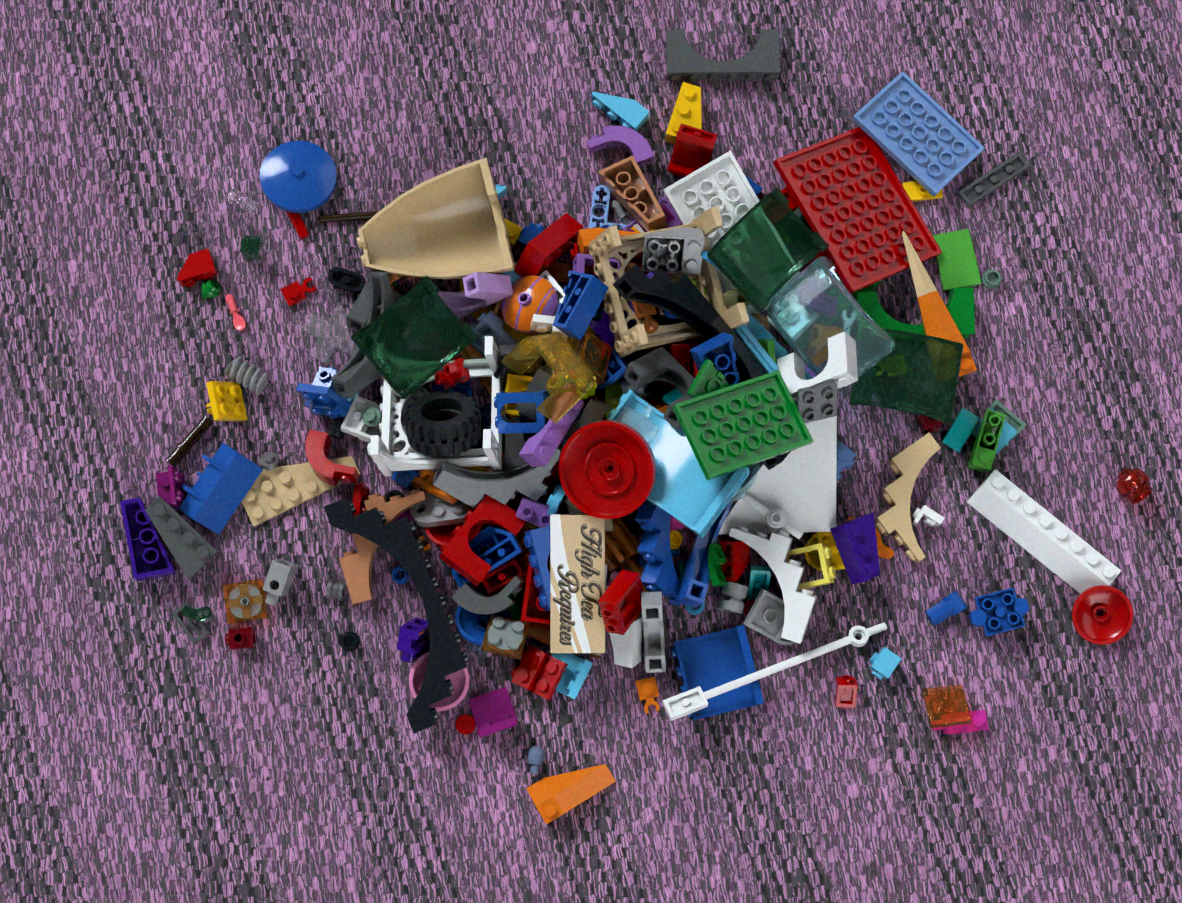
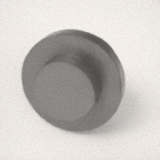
M267 452L259 459L260 465L265 470H273L278 466L279 457L276 453Z

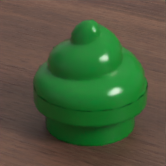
M212 279L204 281L201 286L202 298L212 299L217 297L221 290L220 286Z

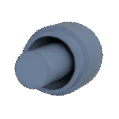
M532 746L528 751L527 761L531 765L530 774L538 775L539 766H542V763H544V750L540 746Z

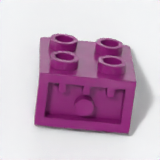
M169 465L168 472L156 473L158 496H162L174 509L179 510L178 508L186 498V493L182 491L181 487L183 483L185 484V477L180 470L173 465Z
M506 687L468 700L478 729L479 738L519 725Z

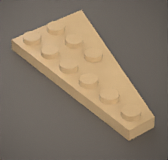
M352 456L328 459L335 464L355 467L358 474L361 475ZM309 462L280 466L273 470L263 469L241 502L252 525L255 527L335 486L320 480L313 472ZM338 480L337 486L342 484L343 482Z

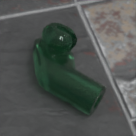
M185 605L182 614L200 622L212 616V609L206 606L194 609Z

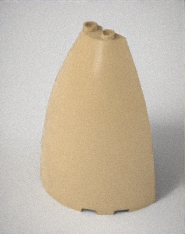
M487 158L459 166L420 183L397 197L358 229L359 237H357L359 249L363 248L364 255H361L363 267L425 279L464 278L474 272L498 274L515 270L511 243Z

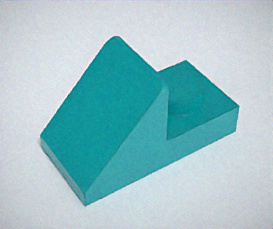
M751 565L750 572L748 573L747 601L750 599L756 600L761 589L768 591L771 577L770 566Z

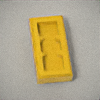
M917 181L902 183L912 202L943 197L942 190L933 197Z

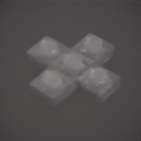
M337 305L328 321L310 313L302 327L303 332L317 338L309 353L310 357L325 365L328 364L336 349L352 357L361 338L347 332V315L350 311Z

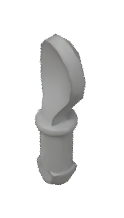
M614 200L612 207L618 214L619 219L623 220V224L628 225L632 221L627 218L628 214L625 213L620 202Z

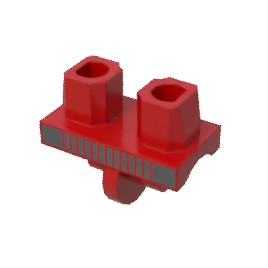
M458 358L453 363H447L443 371L436 372L434 374L436 385H443L444 390L450 391L457 384L468 381L470 374L469 370L463 367L464 359Z

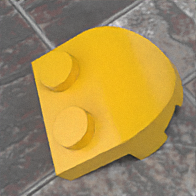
M818 532L813 534L805 547L820 543L826 544L832 554V558H830L831 566L834 567L835 571L845 569L832 533ZM818 550L804 553L808 564L822 571Z

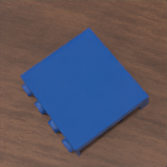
M744 624L681 641H674V646L670 647L673 659L677 658L679 665L675 666L678 678L682 677L683 686H680L681 693L699 686L705 692L756 672ZM753 681L707 699L708 707L687 716L688 718L692 717V721L763 704L764 700L759 681Z

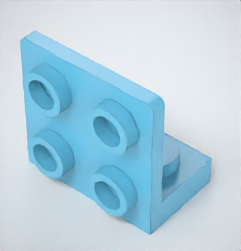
M553 653L552 657L568 664L556 691L575 700L593 663L572 653Z

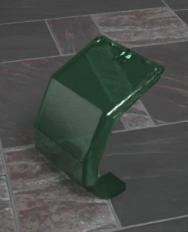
M777 187L737 221L707 253L708 258L759 313L765 310L771 298L806 263L829 247L817 231L812 233L787 205L790 201Z
M428 276L424 277L414 288L381 315L351 336L355 345L401 399H406L443 366L479 338L466 322L462 324L438 295L440 290Z
M862 326L858 343L860 347L857 361L858 381L852 385L849 405L890 408L925 415L942 423H950L958 384L963 344L940 337Z

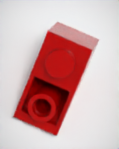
M207 248L189 254L177 277V281L181 286L191 287L196 284V281L202 279L203 281H208L218 274L210 250Z

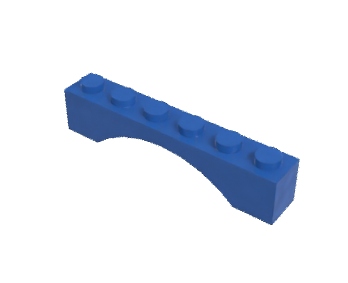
M733 497L703 538L695 534L677 595V601L692 607L704 603L709 586V544L716 542L719 531L730 511Z

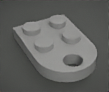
M426 492L428 500L410 508L414 522L422 527L465 523L466 521L463 518L470 510V506L460 500H457L453 505L429 492ZM419 509H425L423 512L417 513Z
M761 589L743 624L781 645H793L796 643L781 638L784 626V601L770 592Z

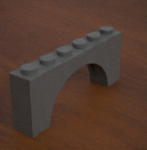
M760 29L758 42L747 55L736 60L724 62L710 60L698 54L688 43L685 30H666V79H670L672 82H679L682 79H689L691 82H697L700 79H708L711 82H716L719 79H727L730 82L737 81L738 79H746V81H756L757 79L774 81L779 78V29Z

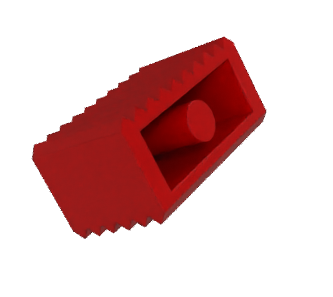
M513 559L509 564L506 563V565H502L499 569L488 573L481 581V585L487 596H495L515 576H520L524 580V573L517 561Z

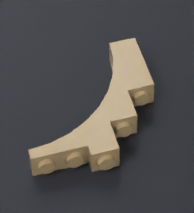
M930 433L924 435L889 461L891 472L894 475L898 474L900 478L882 490V498L888 505L891 504L893 507L875 519V527L879 533H884L887 536L893 532L895 534L893 536L895 542L899 546L903 545L906 549L905 555L911 562L915 561V563L920 562L926 556L918 545L912 529L910 517L911 494L920 470L929 458L941 448Z

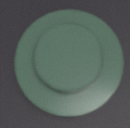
M987 270L982 275V283L987 288H996L1001 283V275L996 270Z
M370 407L364 411L362 420L367 426L373 427L379 424L382 420V415L379 409Z

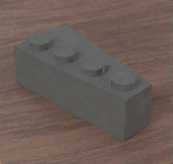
M158 496L145 509L188 580H191L219 552L162 496Z

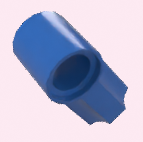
M957 590L925 611L926 617L933 626L967 608Z

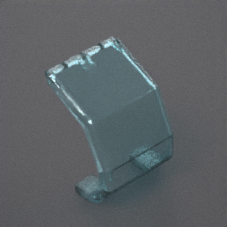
M821 256L766 301L767 313L776 329L798 357L817 376L824 370L828 362V338L845 331L856 341L859 378L866 372V368L870 369L881 360V356L885 357L895 349V342L863 310L833 271L835 269L833 262L828 257ZM847 386L838 388L837 391L841 392Z

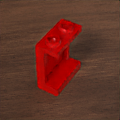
M681 123L667 172L675 176L686 177L710 163L718 135Z

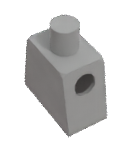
M281 558L272 560L263 586V590L268 592L265 600L266 603L276 606L279 597L288 594L299 565Z

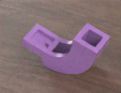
M628 127L602 128L603 136L596 135L587 141V148L590 154L607 147L616 146L625 149L631 156L633 155L639 167L654 162V154L649 143L641 134Z

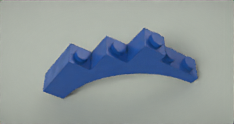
M646 500L639 507L635 518L641 525V528L645 530L637 550L644 560L647 561L641 576V582L648 592L662 591V595L666 596L671 604L679 606L684 603L676 600L681 582L673 565L670 548L671 515Z

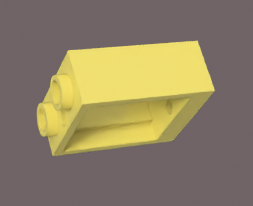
M820 543L789 550L786 559L788 562L790 560L789 556L816 550L819 553L824 579L801 583L798 590L834 583L836 573L834 567L830 564V558H832L831 550L826 544Z

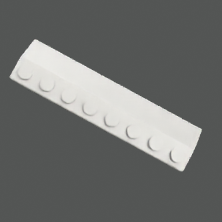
M996 469L986 477L967 501L970 506L1079 594L1093 586H1110L1121 572L1118 567Z

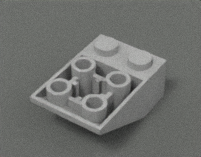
M682 227L645 234L641 270L643 272H658L662 269L664 273L700 274L701 255L705 240L702 228Z

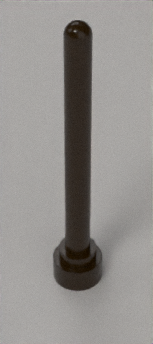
M379 211L320 215L318 221L320 223L366 220L371 219Z

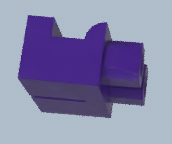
M415 617L400 627L397 650L402 651L400 660L412 663L415 657H421L423 649L429 646V641L425 638V635L429 633L427 620Z

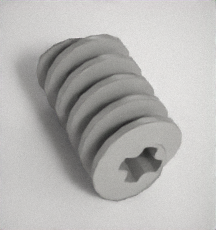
M242 356L232 360L226 367L224 374L226 376L229 375L232 380L236 379L238 384L242 383L244 388L249 387L251 392L255 391L256 395H260L267 385L268 373L265 372L261 376V368L255 372V365L252 364L248 367V360L241 363Z

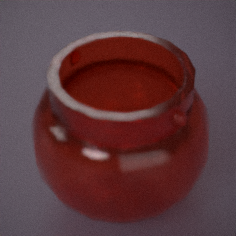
M1127 468L1118 475L1116 489L1123 499L1129 500L1131 504L1141 502L1153 491L1150 486L1149 477L1140 469Z

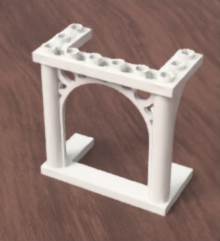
M485 336L484 355L486 358L467 359L463 363V367L469 370L470 378L492 376L491 429H483V448L470 449L467 452H461L460 455H450L446 458H443V456L434 458L431 455L424 456L415 450L414 453H410L409 450L413 448L409 445L407 436L403 431L401 417L403 407L409 396L420 386L435 381L434 374L438 371H443L447 363H453L455 360L435 362L411 361L388 353L383 343L375 344V351H372V362L376 364L377 370L380 371L382 379H384V383L380 388L381 396L383 397V403H380L382 421L379 422L381 438L379 435L371 436V442L368 443L367 451L385 477L393 476V471L439 469L444 461L460 468L492 466L494 471L502 470V434H498V428L495 427L497 408L494 407V397L496 393L503 391L502 380H500L501 376L497 379L493 375L499 365V350L493 336ZM409 380H411L412 382H413L414 380H417V381H416L415 384H411ZM399 383H404L408 386V390L402 393L396 389V386ZM396 396L401 397V400L398 403H396ZM395 432H399L398 438H395ZM406 442L405 448L402 451L394 452L396 444Z

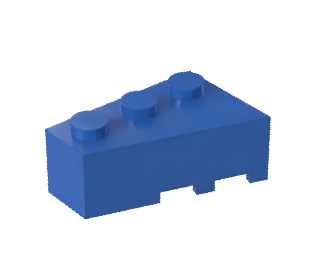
M569 270L568 287L565 286L563 289L565 297L563 303H559L553 326L568 337L581 340L599 305L605 298L609 287L594 275Z

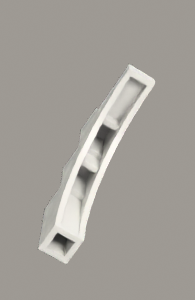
M737 525V528L732 527L729 536L743 541L756 550L776 575L782 590L785 606L781 638L801 644L817 596L813 595V591L802 588L801 591L798 590L805 567L801 566V562L790 559L789 562L786 561L793 538L789 537L790 533L782 530L772 532L769 539L767 538L768 534L756 531V534L748 532L749 528Z
M605 564V591H606L607 588L609 587V586H607V564ZM623 600V601L621 602V604L619 605V606H620V609H621V607H622V606L624 605V603H625L624 600ZM637 616L624 635L609 632L615 665L633 668L641 662L642 616Z

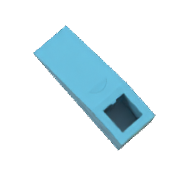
M598 92L591 93L593 106L599 110L602 108L607 112L606 115L612 121L617 120L621 123V126L628 127L637 132L649 118L650 111L636 100Z

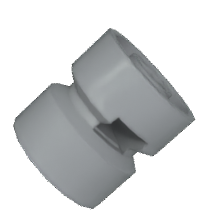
M727 581L728 584L722 586L721 593L723 597L719 598L717 609L742 615L744 608L742 600L746 599L748 587Z

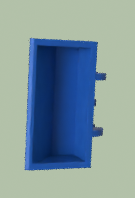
M222 443L213 458L205 454L202 455V458L209 462L203 473L198 471L196 475L199 476V479L193 487L183 483L181 487L189 493L178 508L187 516L218 535L263 470L262 467L225 443Z

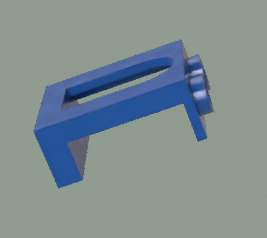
M548 390L537 392L501 391L496 393L494 397V407L497 408L495 427L498 428V434L538 433L549 421ZM536 403L537 422H506L505 404Z

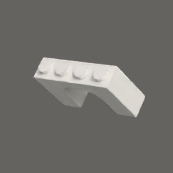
M845 331L828 338L827 365L813 379L806 380L805 361L794 352L777 359L779 372L795 404L798 403V389L836 381L838 389L858 381L856 341Z

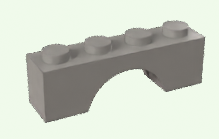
M662 591L641 592L646 673L666 672Z

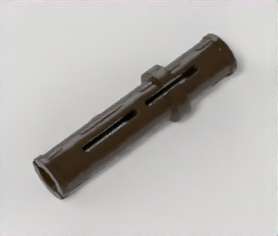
M204 415L182 442L176 444L177 447L165 460L176 467L186 454L189 455V450L214 423Z

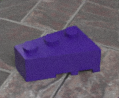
M874 512L858 516L830 528L851 584L865 582L880 575Z

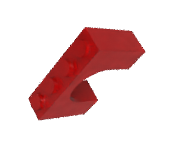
M486 495L481 502H478L477 508L474 511L470 509L463 519L466 522L463 526L458 525L451 533L454 536L450 542L446 540L439 550L442 553L439 558L475 586H478L492 567L471 550L468 543L470 529L479 524H488L511 532L516 536L527 521L516 517L517 512L508 505H504Z

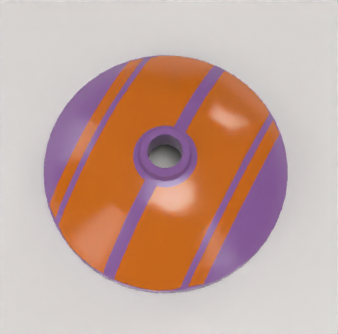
M535 275L525 276L513 282V295L502 299L501 311L507 324L517 331L526 333L536 331L530 330L533 314L554 316L558 307V295L554 286L545 278Z

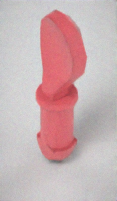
M227 294L225 301L229 306L230 314H233V325L238 331H243L246 328V320L238 314L239 309L235 303L234 296Z

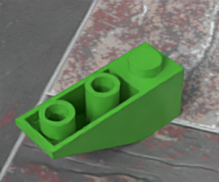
M986 409L967 468L985 474L991 470L1006 414Z

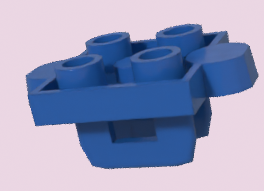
M1014 587L974 598L977 609L970 612L969 619L974 627L983 628L985 637L1025 627L1023 615L1029 611V605L1026 599L1016 597Z

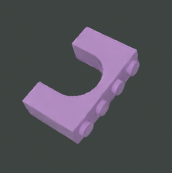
M474 272L462 278L465 291H434L423 296L427 316L462 318L513 295L511 279L509 275Z

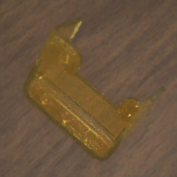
M554 332L526 337L501 362L521 376L540 356L544 358L554 374L548 379L546 384L550 396L536 410L554 423H557L594 386L596 377L562 334Z

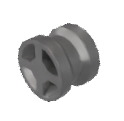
M329 579L326 599L337 598L343 601L346 581L335 582Z

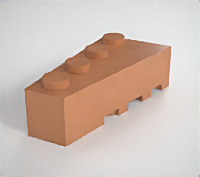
M633 155L598 171L601 184L610 190V193L647 232L651 228L659 230L667 227L665 214Z

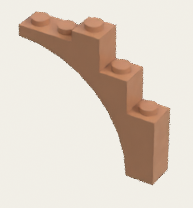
M420 489L408 492L409 496L401 498V495L390 497L389 502H387L386 496H380V493L368 496L369 500H365L364 503L367 511L373 508L383 511L387 521L383 523L385 526L392 523L400 514L412 506L426 501L428 498L426 492H420ZM353 533L358 553L355 550L343 553L344 557L339 558L352 605L374 599L372 565L378 546Z

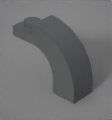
M515 576L500 593L491 597L481 594L470 583H464L451 598L462 608L472 613L495 614L509 609L517 602L512 595L516 596L523 589L521 585L525 581L520 576Z

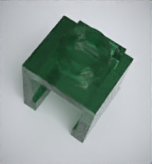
M244 235L240 246V252L244 256L243 260L262 261L259 250L260 246L264 247V241L261 237Z

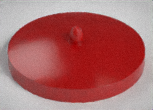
M603 420L583 426L567 440L559 459V478L566 496L579 510L600 519H616L635 511L647 500L656 479V463L652 449L638 431L618 421Z

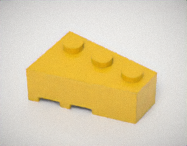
M685 82L682 83L665 134V141L673 144L676 142L677 132L681 123L702 130L701 87Z

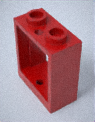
M621 570L598 600L607 632L624 635L642 611L641 592L644 591L639 573ZM624 600L625 603H624V605H623V606L621 607V609H620V606H619V605H620L621 602Z

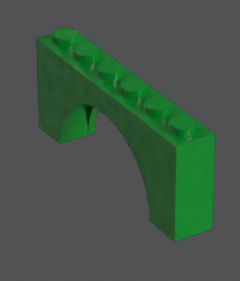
M974 288L950 289L946 308L962 337L969 338V334H975ZM877 291L854 293V309L856 312L855 333L856 339H861V343L873 342L874 338H880V342H892V338L900 337V341H911V337H919V340H926L923 324H905L891 318L882 309L878 301Z

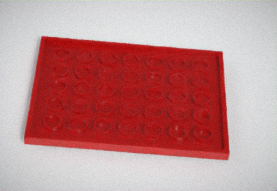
M860 127L780 157L773 162L849 294L910 268L902 238L903 231L908 236L922 263L942 253L880 147Z

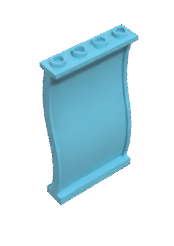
M629 390L627 394L625 393L621 396L619 405L615 410L610 411L607 419L631 426L645 438L652 449L656 463V479L647 500L703 538L750 474L748 467L707 481L683 429L681 428L676 431L663 417L664 414L638 397L632 390Z

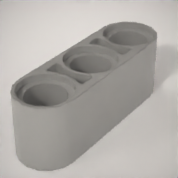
M627 380L621 381L623 394H627L629 390H632L634 394L645 402L653 400L650 384L636 390Z

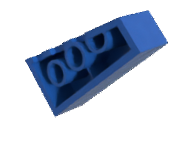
M723 332L690 349L698 371L705 359H710L714 364L713 366L724 375L725 380L730 386L738 384V380H740L735 362L737 359L733 349V335Z

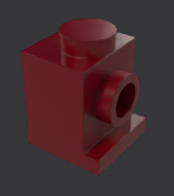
M253 627L228 629L229 633L225 634V645H229L231 650L256 648L255 628ZM240 634L242 636V640L240 642H237L236 636Z

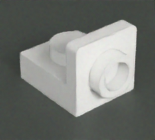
M926 505L922 506L921 509L917 507L911 516L913 518V525H916L921 517L931 527L941 525L944 520L943 516Z

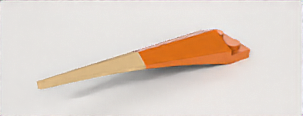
M903 231L902 238L921 312L931 364L940 385L975 372L977 368L970 354V349L908 236Z

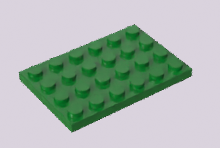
M779 370L677 403L672 407L707 481L802 448L814 442Z

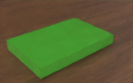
M969 229L932 235L942 251L935 259L943 292L949 291L952 288L981 285L982 282Z

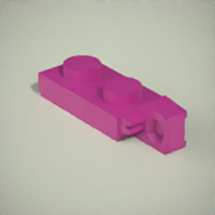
M985 710L946 714L945 716H940L941 721L931 722V730L942 729L943 734L948 735L988 730Z

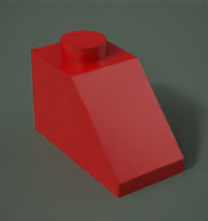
M740 540L719 541L727 563L721 565L726 581L736 582L750 562V546Z

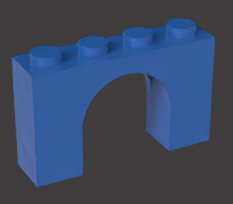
M550 526L526 531L524 543L529 548V563L534 568V583L540 592L539 604L544 611H549L550 573L547 567V560L550 554Z

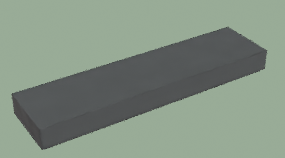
M1017 152L958 191L957 195L966 207L969 208L1027 170L1030 166L1020 152Z

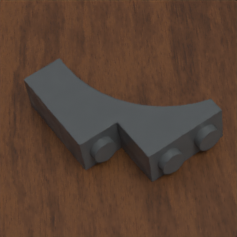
M521 416L506 419V422L530 423L529 420ZM504 433L505 452L502 470L499 471H506L527 464L519 453L527 440L533 437L532 433Z

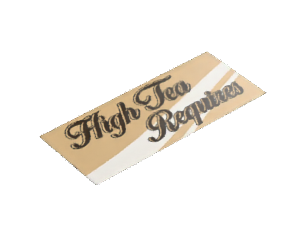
M551 514L550 653H605V625L598 602L605 592V519L590 515Z

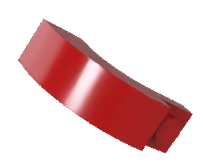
M309 430L305 442V452L315 475L326 484L335 487L338 480L347 484L351 482L358 483L360 476L357 468L335 464L327 459L332 443L328 433Z

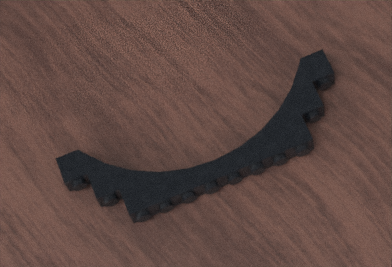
M635 264L612 284L625 300L647 303L671 313L687 323L702 335L706 341L723 332L733 335V349L736 353L737 360L735 362L737 372H739V383L768 374L686 274L672 283L662 269L648 278L639 266ZM790 452L762 461V463L770 470L783 462Z
M347 498L324 506L332 527L358 534L382 547L400 563L416 586L422 598L428 619L430 648L428 666L421 689L406 716L413 733L436 725V720L439 719L435 707L431 709L430 704L452 696L451 691H454L450 679L446 680L445 676L467 668L466 663L469 662L466 652H461L458 644L462 642L458 632L453 633L451 625H454L450 613H445L443 607L447 605L443 595L438 596L436 588L439 585L435 576H430L428 569H431L428 558H423L421 551L424 548L420 538L416 540L413 532L417 530L413 521H408L407 517L384 526L383 523L387 522L383 511H378L377 508L354 516L353 513L357 512L353 501L349 502Z

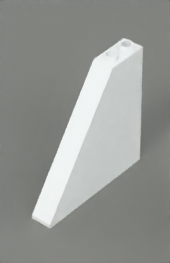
M837 416L805 423L814 442L791 451L783 462L770 470L762 462H759L741 488L770 510H783L786 514L787 522L801 532H831L830 528L836 526ZM736 496L718 535L729 534L731 528H737V525L749 528L748 532L756 534V531L763 533H772L778 530L787 531L783 528L772 529L768 525L765 515ZM775 515L773 517V521L778 522L781 519L779 515Z

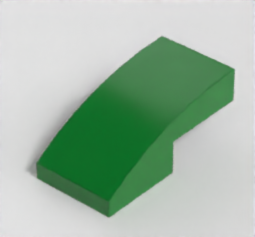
M718 543L709 544L708 567L713 586L721 587L728 584L721 565L727 563L721 544Z

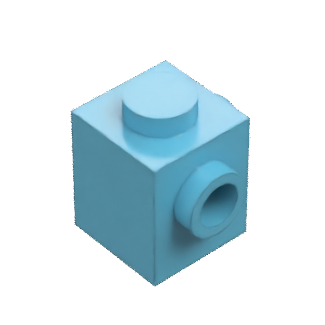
M886 647L881 648L879 653L875 652L869 660L871 663L869 669L872 670L871 674L880 680L882 678L888 679L902 658Z

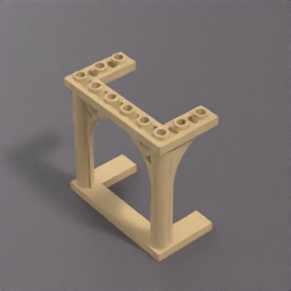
M718 206L709 208L689 224L633 235L621 236L619 235L617 225L610 226L589 243V253L594 260V272L598 279L609 287L604 298V309L609 316L610 331L614 334L615 349L620 357L628 356L637 350L702 337L685 322L666 326L658 325L656 332L647 333L643 324L644 320L639 321L636 314L631 310L622 295L619 298V292L612 284L624 274L625 267L629 261L638 253L643 252L645 234L682 227L702 228L705 238L703 252L709 251L712 254L707 236L723 226ZM618 253H620L621 255L625 253L626 259H623L622 256H620ZM702 258L701 275L705 277V289L709 297V303L732 330L749 322L744 302L737 303L729 309L724 305V295L717 270ZM609 259H616L620 263V269L613 268L610 265ZM613 273L617 275V280H614ZM623 310L627 312V318H625ZM634 320L636 325L628 330V321Z

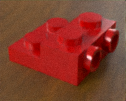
M529 645L528 649H524L521 653L520 659L522 661L519 667H515L511 673L513 678L511 682L550 701L568 664Z

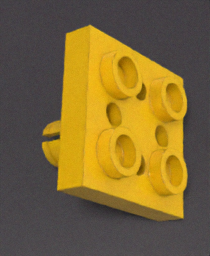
M210 381L206 383L210 400L206 404V408L211 406V408L206 410L209 414L213 415L214 421L242 422L248 419L240 384L224 381Z

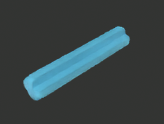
M742 325L735 330L768 373L779 370V367L746 325Z

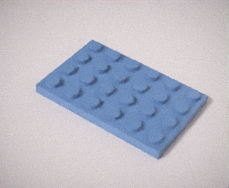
M903 71L852 117V120L933 197L985 149L983 145Z

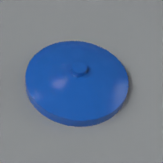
M291 141L277 146L265 157L260 168V184L266 198L277 208L291 213H305L321 207L330 199L337 184V172L333 159L323 148L311 142Z

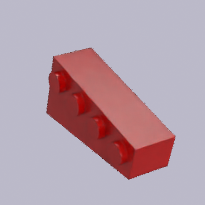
M565 213L527 243L513 271L521 277L541 275L565 251L567 252L573 243H577L578 231L583 229L584 226Z

